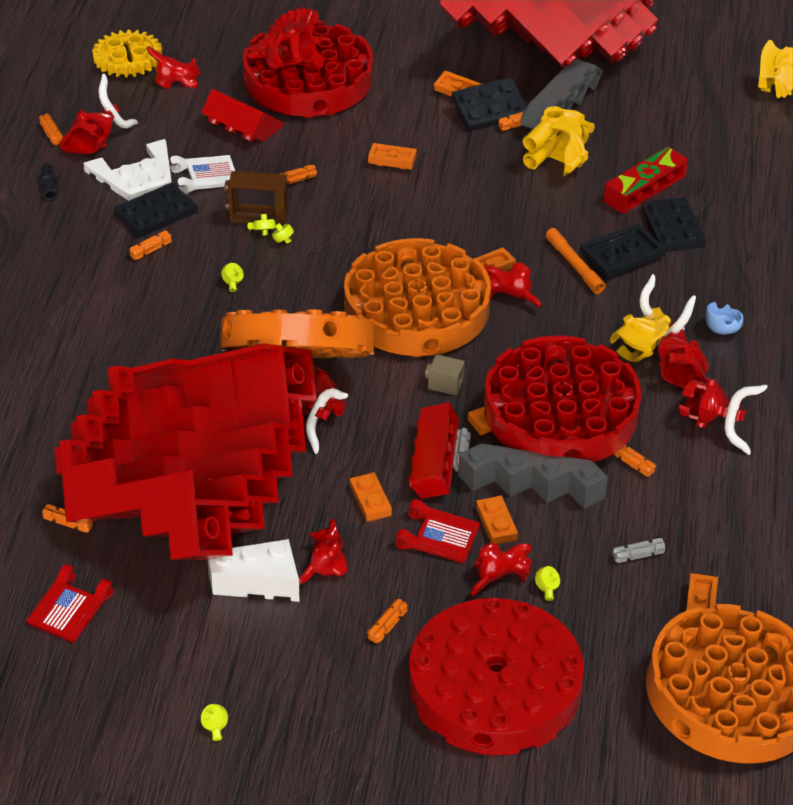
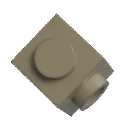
M436 355L432 364L429 363L425 372V378H428V389L457 396L464 381L465 361Z

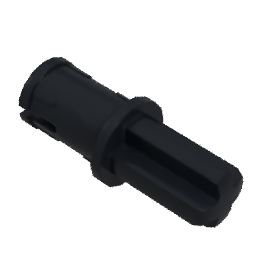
M45 163L40 168V185L43 188L44 199L53 201L58 197L56 188L58 179L55 176L53 165Z

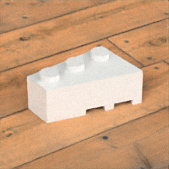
M289 539L232 548L233 556L207 560L208 574L214 595L248 597V594L265 595V599H274V596L291 597V601L300 602L299 578Z

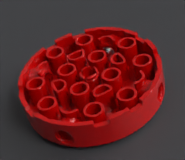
M317 21L312 35L331 39V41L315 44L317 51L325 58L324 67L317 70L311 64L308 66L286 65L278 69H271L264 58L258 57L249 60L247 57L251 52L250 48L258 44L259 40L265 38V34L260 32L250 41V46L244 50V84L247 92L256 102L272 111L292 116H303L304 118L334 115L355 105L369 92L373 82L372 49L361 35L356 36L351 33L350 28L339 24L334 26L324 25V21Z
M543 336L523 341L522 346L513 350L509 348L496 359L495 365L492 369H489L486 377L484 413L490 430L507 448L526 450L553 457L565 456L596 462L619 451L633 436L639 418L641 386L631 365L621 361L618 358V353L602 344L598 347L588 344L586 339L579 337Z
M502 598L466 601L437 614L417 635L410 654V697L423 723L432 732L435 730L444 736L449 744L479 754H518L520 749L532 746L539 748L557 737V733L565 726L568 727L572 722L581 700L584 673L583 657L577 641L567 627L554 616L526 602Z

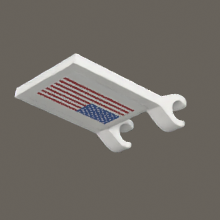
M230 155L191 159L172 156L170 159L172 164L178 163L177 165L170 166L173 173H179L186 168L188 169L191 179L185 177L178 179L180 186L185 185L178 187L185 194L195 189L225 187V181L230 179L231 171H235Z

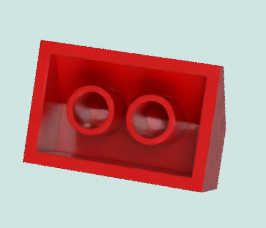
M214 89L211 90L201 112L208 116L207 121L217 126L223 123L225 124L224 129L234 134L240 131L243 133L241 137L251 142H254L255 139L264 142L284 125L283 122Z

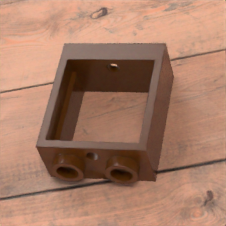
M231 171L230 179L225 181L224 188L225 194L229 196L226 199V212L230 214V222L252 223L261 220V214H267V220L274 219L276 225L278 223L281 226L286 224L288 214L287 175ZM238 189L275 191V206L239 203Z

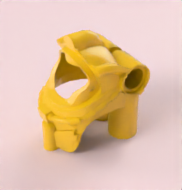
M557 106L546 108L544 115L541 117V122L523 138V145L529 150L523 156L524 164L530 169H536L547 157L564 163L563 176L565 177L575 168L581 167L588 159V151L585 150L584 144L588 140L589 133L593 132L595 124L585 121V116L575 110H566Z

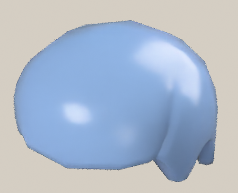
M712 302L707 305L706 324L714 333L722 335L732 334L743 326V314L739 310L730 308L728 304L723 308H718L717 304Z

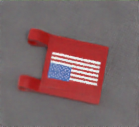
M412 500L409 505L408 516L412 519H424L417 537L405 529H400L396 535L395 546L399 549L413 548L465 564L480 523L430 508L420 500Z
M64 564L59 571L56 581L26 622L30 626L75 643L105 601L111 598L114 591L110 588L112 582L106 579H102L99 582L94 595L70 586L75 581L76 574L72 573L74 571L73 566Z

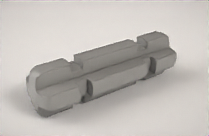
M462 428V430L457 432L453 464L454 471L457 472L459 470V453L469 449L471 433L466 428Z
M662 538L651 539L650 543L646 540L628 544L627 548L624 546L615 547L612 554L616 563L626 562L627 558L631 561L649 557L651 553L653 555L663 554L666 547Z

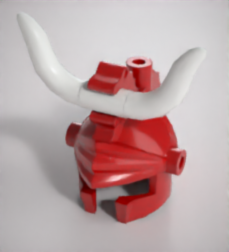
M102 74L98 90L104 109L99 113L79 111L76 114L77 119L74 121L72 129L59 143V147L62 150L75 154L94 153L99 148L103 149L107 146L106 140L111 132L113 121L120 128L125 129L138 124V121L135 119L123 120L118 114L120 110L117 105L109 101L107 96L108 81L105 74Z
M695 295L687 301L678 320L675 323L669 324L666 334L658 339L656 345L658 346L661 360L659 363L661 376L670 384L683 389L692 379L706 383L708 378L706 373L709 371L706 356L699 349L698 342L695 340L688 342L683 332V328L690 319L694 308Z
M313 366L317 401L302 404V414H309L306 422V435L314 453L317 454L319 451V441L316 435V422L318 418L327 420L331 411L336 416H341L347 406L344 399L348 397V394L337 390L338 385L329 376L328 372Z
M707 378L705 383L692 379L682 392V395L687 396L688 399L685 405L679 404V411L684 417L696 419V426L703 428L706 427L707 423L715 420L720 415L726 417L724 427L729 441L747 455H750L749 446L737 436L734 425L735 421L744 420L746 410L741 408L742 404L740 402L746 396L764 392L767 389V385L743 387L736 391L731 401H729L722 388L717 384V380Z

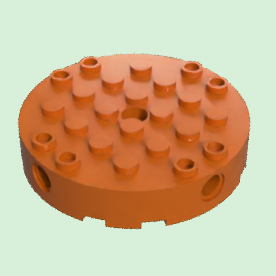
M423 238L394 240L376 246L375 251L367 255L363 253L352 263V268L346 274L344 281V310L346 315H354L359 319H368L375 323L374 347L394 354L413 357L445 354L472 341L485 327L490 312L491 282L486 269L477 258L472 259L467 256L466 251L450 243L447 246L435 244V240Z
M237 310V312H226V316L221 318L220 350L228 352L265 343L312 350V358L366 357L374 355L375 323L368 319H359L354 315H346V312L332 311L328 314L322 313V310H306V312L288 314L287 310H271V312L252 314L251 310Z
M716 604L715 608L702 609L699 606L677 615L659 633L646 672L648 698L654 712L664 726L692 749L724 761L763 763L792 753L793 629L779 619L757 610L755 614L740 610L741 606L731 604Z

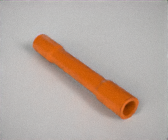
M556 228L549 229L545 234V238L564 256L595 294L603 292L606 284L587 266Z

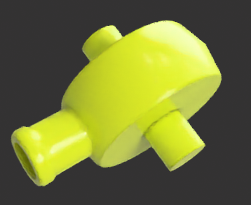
M261 214V220L249 222L247 227L249 230H262V235L264 236L268 235V229H275L276 223L274 219L267 220V214Z
M278 223L275 225L277 230L272 234L273 239L277 243L285 241L287 244L291 241L289 237L294 233V230L290 224L281 226Z
M229 263L221 271L223 280L229 284V291L236 292V285L242 281L244 276L242 268L236 263Z
M546 566L536 572L535 582L538 588L545 592V600L552 601L554 599L553 591L559 587L560 577L553 567Z
M210 704L202 711L201 723L204 728L212 731L213 741L221 740V730L227 724L228 713L223 706Z

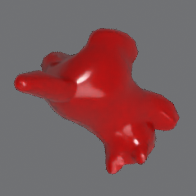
M150 46L146 48L149 55L157 60L155 81L160 87L164 89L171 88L174 82H180L185 87L191 89L198 87V82L195 78L200 77L201 71L196 64L195 58L189 63H183L173 57L163 56Z
M514 263L510 271H503L495 266L484 267L491 282L490 300L497 293H505L515 298H524L538 308L542 306L540 300L531 294L532 281L529 279L531 271L525 264Z
M331 519L329 521V528L309 534L315 540L313 544L315 548L312 551L311 563L299 577V585L309 581L315 573L325 577H342L349 570L345 555L342 552L345 549L343 538L340 536L335 519Z
M492 542L484 545L480 549L479 557L473 566L477 570L480 580L472 587L470 595L475 597L489 583L495 582L509 574H516L525 582L533 564L532 559L526 556L532 550V546L530 544H518L507 551H501L498 543Z

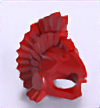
M304 7L301 9L296 8L295 11L288 10L287 14H282L280 19H276L274 25L269 26L270 33L265 34L264 39L259 40L258 44L250 48L251 52L247 57L249 60L262 57L271 69H278L286 65L308 66L312 64L317 70H320L324 67L325 58L317 51L315 44L331 41V39L312 35L314 25L319 19L317 10L312 11L310 8L305 9Z

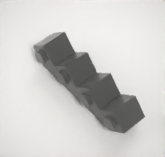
M576 59L570 66H566L529 103L528 108L522 113L521 125L532 131L541 122L545 109L551 106H557L566 110H571L573 104L581 106L587 89L595 91L603 71L596 65Z
M479 444L459 453L458 476L473 492L493 482H496L509 497L532 487L546 503L569 493L583 509L604 500L606 496L608 476L591 460L565 456L553 457L526 450Z

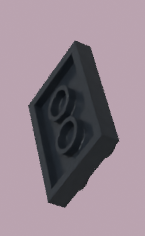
M512 77L453 91L451 94V98L467 131L498 124L500 118H509L510 115L527 109Z
M173 182L114 207V215L138 238L198 213L197 204Z
M686 197L642 202L641 210L652 236L665 248V252L705 247L706 239Z
M637 223L581 244L580 253L607 279L664 257L665 248Z

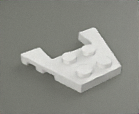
M165 139L146 144V150L151 159L146 158L141 162L122 165L114 170L109 168L102 157L83 163L86 173H93L98 181L108 183L113 191L128 201L172 183Z

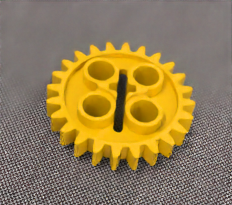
M130 29L126 33H123L121 30H119V34L111 32L110 37L104 35V40L98 39V44H94V64H96L97 68H101V72L108 71V75L116 73V77H119L121 74H124L125 78L129 74H132L134 77H136V73L144 75V70L151 72L152 67L157 65V60L149 55L146 48L150 46L162 54L161 43H159L158 38L154 39L153 35L147 36V32L139 34V30H136L134 33H131ZM124 44H126V46H127V48H128V55H129V59L131 60V62H129V60H128L127 51H126V47H124Z

